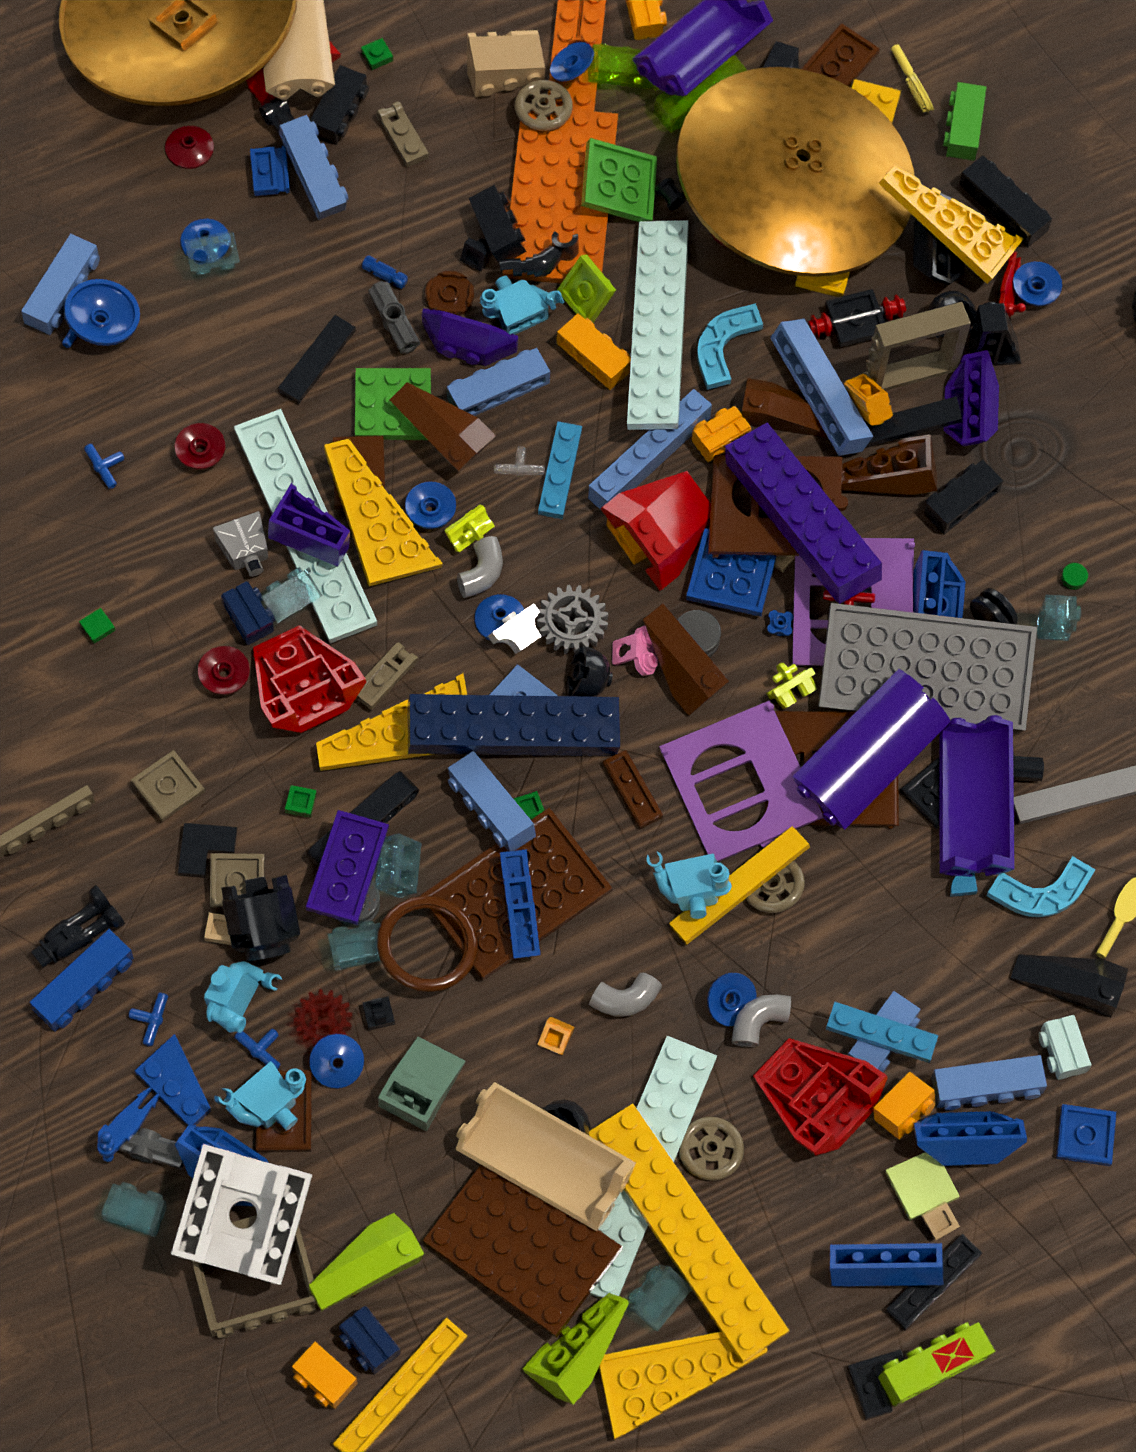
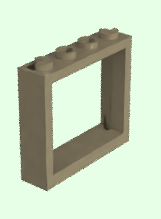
M963 303L951 304L876 325L874 336L871 338L872 345L869 348V358L866 360V371L864 374L868 375L882 389L888 391L953 373L960 364L971 324ZM944 334L940 351L887 365L891 348Z
M257 1215L232 1222V1224L240 1229L249 1228L255 1223ZM299 1225L294 1238V1244L309 1297L217 1323L202 1264L192 1260L212 1337L226 1338L232 1336L235 1330L245 1328L246 1331L254 1330L261 1327L263 1322L270 1320L273 1323L282 1322L289 1318L288 1315L298 1312L300 1315H306L316 1310L315 1307H319L308 1287L314 1279Z

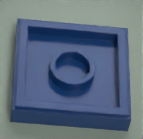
M1062 1104L1056 1159L1111 1166L1116 1112Z

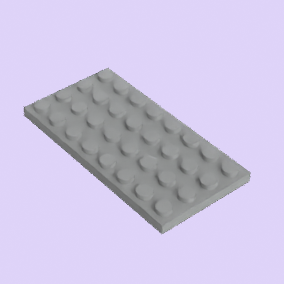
M830 603L818 707L858 711L898 669H901L924 687L922 691L930 699L935 698L950 720L952 718H963L966 722L977 724L987 719L988 716L998 715L1002 719L1012 721L1013 729L1026 730L1037 627Z

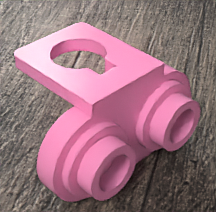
M645 626L637 628L633 635L613 641V665L617 666L634 660L636 670L642 676H648L655 672L658 666V658ZM627 644V646H631V650H628L623 657L619 656V650L622 645Z

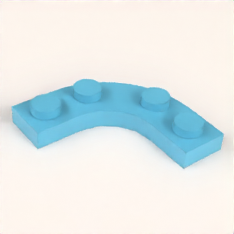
M756 303L721 313L707 324V328L699 339L697 349L698 365L707 390L731 384V376L723 355L724 346L728 341L738 335L763 329V322Z
M1072 856L1057 881L1045 888L1026 886L1002 873L998 875L986 896L1021 915L1030 917L1051 916L1066 910L1074 904L1096 869Z

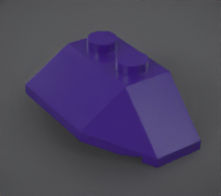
M423 308L422 325L437 352L442 353L445 357H456L472 365L487 366L516 353L518 350L517 335L508 334L506 331L492 325L455 314Z
M987 350L964 355L960 361L961 364L954 371L945 386V399L957 396L963 422L944 427V432L963 447L987 442L998 430L999 384Z

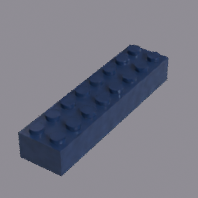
M410 694L407 703L408 754H470L474 751L477 755L614 756L620 749L619 697Z

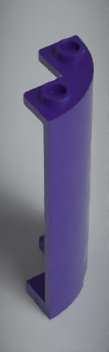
M702 0L632 59L637 66L639 74L646 77L656 87L669 95L686 96L767 27L773 19L764 0L748 3L746 0Z
M898 669L792 776L798 786L796 788L797 792L803 798H811L819 803L824 812L822 814L823 818L832 826L836 824L845 830L951 722L935 698L930 699L922 691L924 687L901 669Z
M998 715L988 716L987 719L977 724L966 722L963 718H952L951 722L940 732V874L973 877L972 873L984 872L986 876L1009 872L1014 870L1013 722L1002 719Z

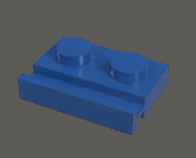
M285 146L277 149L274 147L250 149L254 196L273 195L285 191L290 193Z

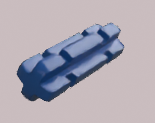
M366 256L362 263L364 270L368 272L373 271V274L389 283L394 282L393 285L398 288H404L408 281L407 275L401 272L396 273V269L381 261L376 262L377 259L371 256Z

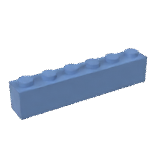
M805 319L781 322L771 336V340L837 454L840 456L862 452L873 438V435Z
M693 389L680 401L678 429L648 430L589 485L588 499L600 509L617 494L636 488L692 436L697 423L703 420L707 422L710 419L712 404Z

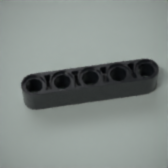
M399 771L350 813L387 824L415 799L420 790ZM331 830L307 852V857L318 868Z

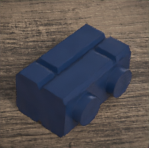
M246 581L236 586L235 589L232 588L221 595L222 604L246 645H250L260 638L273 633L275 617L269 607L266 609L261 603L263 597L257 587L252 589L249 582Z
M367 1306L362 1307L339 1326L342 1333L338 1336L348 1350L353 1347L359 1356L356 1357V1360L365 1372L370 1369L373 1374H376L401 1354L400 1348Z

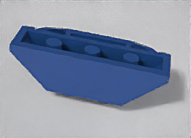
M921 551L913 570V613L963 618L966 581L951 561L948 553Z
M992 1111L936 1113L921 1122L914 1123L917 1146L942 1165L998 1164L1027 1142L1023 1120L1018 1118L1012 1119Z
M189 1124L175 1143L186 1171L192 1178L196 1171L203 1144L269 1163L265 1157L220 1128L196 1127V1125ZM239 1201L234 1204V1206H254L248 1201Z

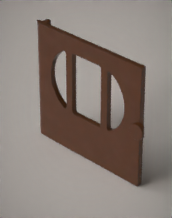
M715 455L713 459L708 554H712L714 558H718L719 554L799 556L770 518H759V504L753 497L751 499V515L749 517L742 514L736 508L732 500V490L739 479L727 466L725 455ZM795 456L807 472L820 483L822 490L840 512L846 510L848 499L845 496H841L842 457Z
M775 711L795 756L801 753L804 754V764L812 757L813 752H817L856 713ZM898 776L849 826H887L889 829L899 826ZM765 801V812L768 807V801ZM822 818L808 825L830 824L826 822L824 818Z

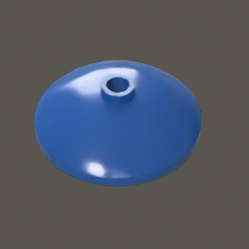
M92 279L75 286L67 296L64 307L65 319L71 330L81 339L102 346L115 345L127 340L137 329L140 319L139 305L132 293L122 285L105 279Z

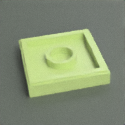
M926 1152L885 1171L910 1221L920 1217L923 1213L943 1202L948 1204L960 1197L944 1165L940 1164Z

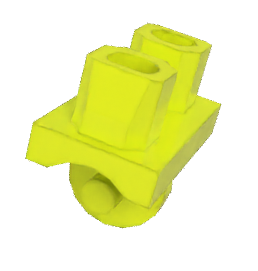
M479 505L444 531L455 550L461 552L474 541H480L484 537L483 535L495 527V525L488 517L484 506Z
M781 662L776 666L778 673L772 679L775 683L781 680L784 683L766 694L770 700L775 698L777 703L785 709L797 702L790 690L793 687L797 686L803 697L817 690L811 677L815 675V672L811 667L793 677L792 673L798 670L796 665L792 664L787 667Z

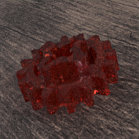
M319 989L318 996H314L312 992H309V1000L306 1001L301 998L300 1004L302 1008H295V1014L299 1016L294 1018V1025L299 1026L296 1029L297 1034H304V1043L313 1040V1047L325 1036L331 1034L346 1035L344 1030H351L352 1028L351 1023L348 1022L353 1019L352 1013L347 1012L350 1009V1004H342V995L334 998L333 990H330L328 995H324L323 990ZM338 1011L341 1014L340 1024L335 1019ZM306 1014L312 1019L308 1027L305 1023ZM328 1016V1021L321 1020L319 1022L318 1017L325 1018Z

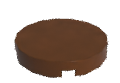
M456 271L440 272L438 276H435L433 279L431 278L425 288L426 303L430 310L444 311L461 316L472 307L474 286L462 273Z

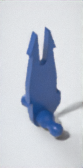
M152 1086L138 1094L137 1099L120 1112L109 1126L105 1124L98 1132L97 1149L106 1162L113 1160L117 1150L125 1141L129 1142L140 1129L151 1109H155L160 1092L142 1109H138L152 1090Z

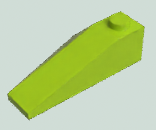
M393 1213L370 1224L308 1287L320 1310L323 1311L418 1264L424 1252L412 1230Z
M608 1293L583 1313V1320L571 1329L569 1326L563 1329L561 1332L563 1336L551 1346L548 1342L542 1346L526 1364L523 1371L554 1397L574 1405L591 1384L628 1307V1300Z

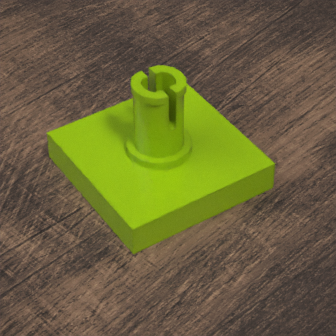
M586 254L578 258L557 291L561 292L564 300L576 314L579 313L584 319L588 318L594 323L616 289Z

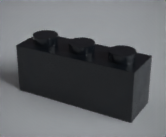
M342 65L338 67L334 75L335 85L324 93L310 119V122L314 121L319 132L317 138L335 145L338 144L341 137L344 138L346 136L350 119L356 117L359 110L358 104L361 99L364 100L369 91L365 74Z
M492 185L468 198L491 253L499 264L502 259H513L526 252L523 245L526 238L520 227L516 228L515 226L518 220L513 210H508L507 208L510 205V201L504 191L500 193L496 186Z
M981 460L976 465L972 463L964 470L961 477L951 479L945 485L943 491L939 494L935 492L926 500L924 515L945 535L999 493L1003 480L984 460Z

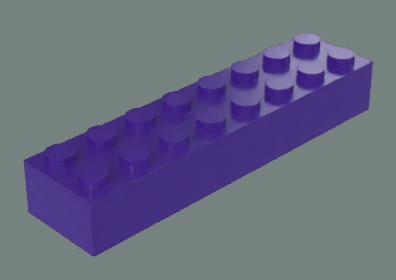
M768 423L725 446L727 466L838 604L882 580V562Z

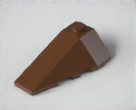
M747 378L742 417L746 419L750 426L760 427L768 423L773 430L828 438L805 397L773 382Z
M931 435L905 438L898 441V445L887 450L883 447L876 450V454L865 459L858 457L843 463L841 490L907 495L937 491V471Z
M663 603L643 619L671 694L689 716L729 684V680Z

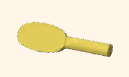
M898 44L894 45L891 51L904 74L908 77L906 82L912 95L916 98L915 101L921 107L920 109H923V113L933 111L934 108L930 98L913 72V68Z
M1136 878L1131 879L1124 886L1115 903V920L1096 952V955L1102 959H1105L1124 924L1136 917Z

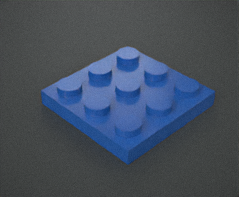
M704 528L686 600L761 617L777 555L719 554L718 558H714L712 554H708L709 529Z

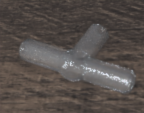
M519 446L516 448L515 464H495L494 473L515 474L519 477L523 475H544L545 466L525 465L526 448Z

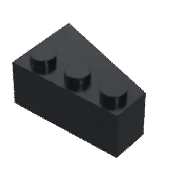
M987 302L983 305H978L968 341L970 354L987 350L993 366L1022 364L1018 339L1004 303Z

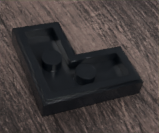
M940 757L901 789V793L936 829L940 827Z
M184 823L178 875L205 878L208 853L235 854L237 827Z
M901 1349L848 1365L847 1368L865 1421L892 1413L893 1410L888 1395L878 1376L884 1371L883 1366L895 1359H898L899 1363L905 1360Z

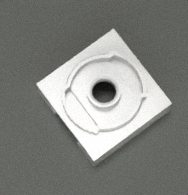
M203 1144L171 1254L281 1285L312 1174L270 1164ZM239 1201L252 1203L257 1211L255 1223L246 1229L235 1227L229 1217L232 1206Z

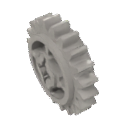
M567 585L566 592H563L558 587L557 596L549 592L548 601H541L542 609H538L540 612L537 614L539 617L537 619V626L542 627L540 629L541 636L547 635L546 644L555 642V651L560 646H564V654H567L570 648H573L575 653L579 647H589V643L596 647L598 644L597 638H604L603 630H607L608 627L606 622L608 620V612H603L605 610V603L598 604L599 595L590 597L591 589L582 593L581 585H578L576 591H572L571 586ZM581 606L587 609L592 617H588V613L584 612ZM553 621L558 622L557 626L561 627L565 633L559 631L553 624Z

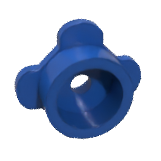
M772 610L768 615L770 624L767 626V631L777 636H789L793 631L791 627V621L794 619L791 612L778 613L776 610Z

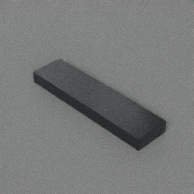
M334 315L278 387V392L300 404L356 332V327Z
M957 396L892 413L893 416L880 425H870L865 421L873 435V438L866 447L963 422Z
M962 1234L943 1252V1285H910L886 1309V1312L906 1331L982 1255V1252Z

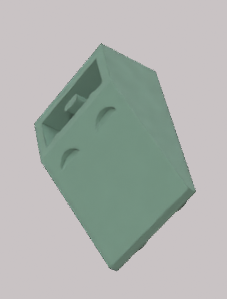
M417 1037L378 1097L379 1107L427 1132L466 1061Z

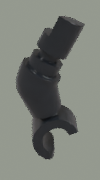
M554 231L551 238L552 246H548L538 254H533V257H526L525 261H521V258L500 260V270L513 269V277L522 276V273H527V276L534 275L535 278L546 276L555 269L561 260L568 261L577 256L579 253L578 234L572 235L570 242L561 243L559 242V234Z

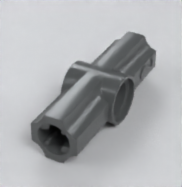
M380 281L374 284L368 290V293L383 320L384 328L392 336L400 353L407 354L414 351L420 345V341L405 315L404 306L398 302L388 282ZM391 316H398L399 318H397V319H391V318H389V317H391Z
M140 1128L129 1142L125 1141L118 1149V1151L129 1153L131 1157L146 1163L155 1161L177 1169H181L184 1165L175 1146V1141L162 1138L159 1133L146 1128Z

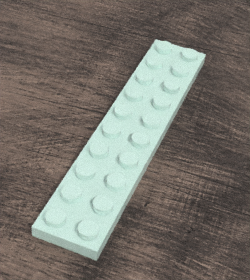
M688 220L639 221L627 415L628 430L678 429L689 235Z
M281 409L234 426L236 436L271 514L274 513L291 483L297 487V491L304 497L311 498L315 502V506L324 513L327 512ZM286 546L329 643L377 626L376 617L347 554H345L339 566L336 567Z
M667 1036L639 1101L637 1110L674 1162L715 1064L717 1055ZM625 1190L619 1193L614 1202L615 1206L599 1228L601 1232L616 1241L623 1248L589 1294L599 1299H602L608 1293L620 1296L648 1227L647 1222Z

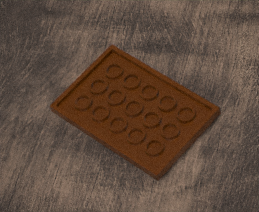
M550 807L531 820L534 823L536 837L515 850H527L539 942L612 892L611 885ZM497 843L420 895L448 900L458 906L469 917L476 930L478 939V954L473 968L482 980H485L515 959L513 958L500 861V852H508V850L504 846L499 847ZM429 909L462 954H464L465 941L459 925L446 913L436 909Z
M483 1165L479 1166L423 1240L425 1245L556 1338L623 1250L620 1244L600 1230L595 1231Z

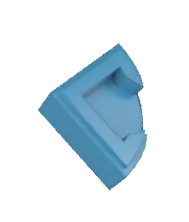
M972 873L973 877L955 876L950 888V897L977 894L975 873Z

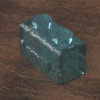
M365 921L360 923L358 928L338 927L328 934L335 971L381 961L377 950V933L380 923L374 924V921Z
M122 1182L120 1186L113 1184L102 1210L103 1220L156 1237L167 1209L166 1201L162 1200L163 1196L153 1191H147V1194L137 1192V1187Z

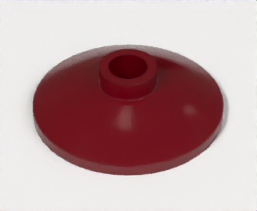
M183 126L174 130L168 136L165 143V151L168 159L174 165L184 169H195L203 166L211 159L214 152V143L206 130L197 126Z
M195 423L185 427L175 440L177 458L185 466L197 470L208 469L216 465L222 459L226 449L222 433L216 427L206 423ZM204 448L205 451L197 452V449Z
M218 646L210 649L202 656L198 664V677L201 684L208 691L219 695L237 692L246 684L250 675V666L246 656L240 650L230 646ZM223 671L229 672V675L226 677H221L220 673Z

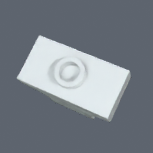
M533 604L518 615L512 612L502 619L504 625L488 635L489 639L493 644L499 642L508 644L514 653L517 654L541 637L535 627V618L540 611Z

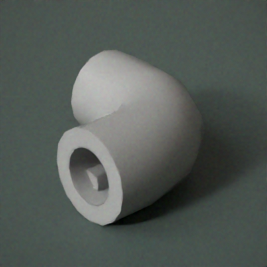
M485 537L474 543L473 547L478 558L477 566L457 574V582L463 598L488 590L500 577L503 558L497 537Z
M639 973L632 986L625 990H617L601 982L591 997L589 1006L614 1017L632 1016L648 1007L658 995L662 985L657 979L646 973Z
M778 994L762 995L747 1002L737 1014L733 1027L732 1043L744 1047L758 1046L760 1030L764 1023L768 1021L788 1022L791 996Z

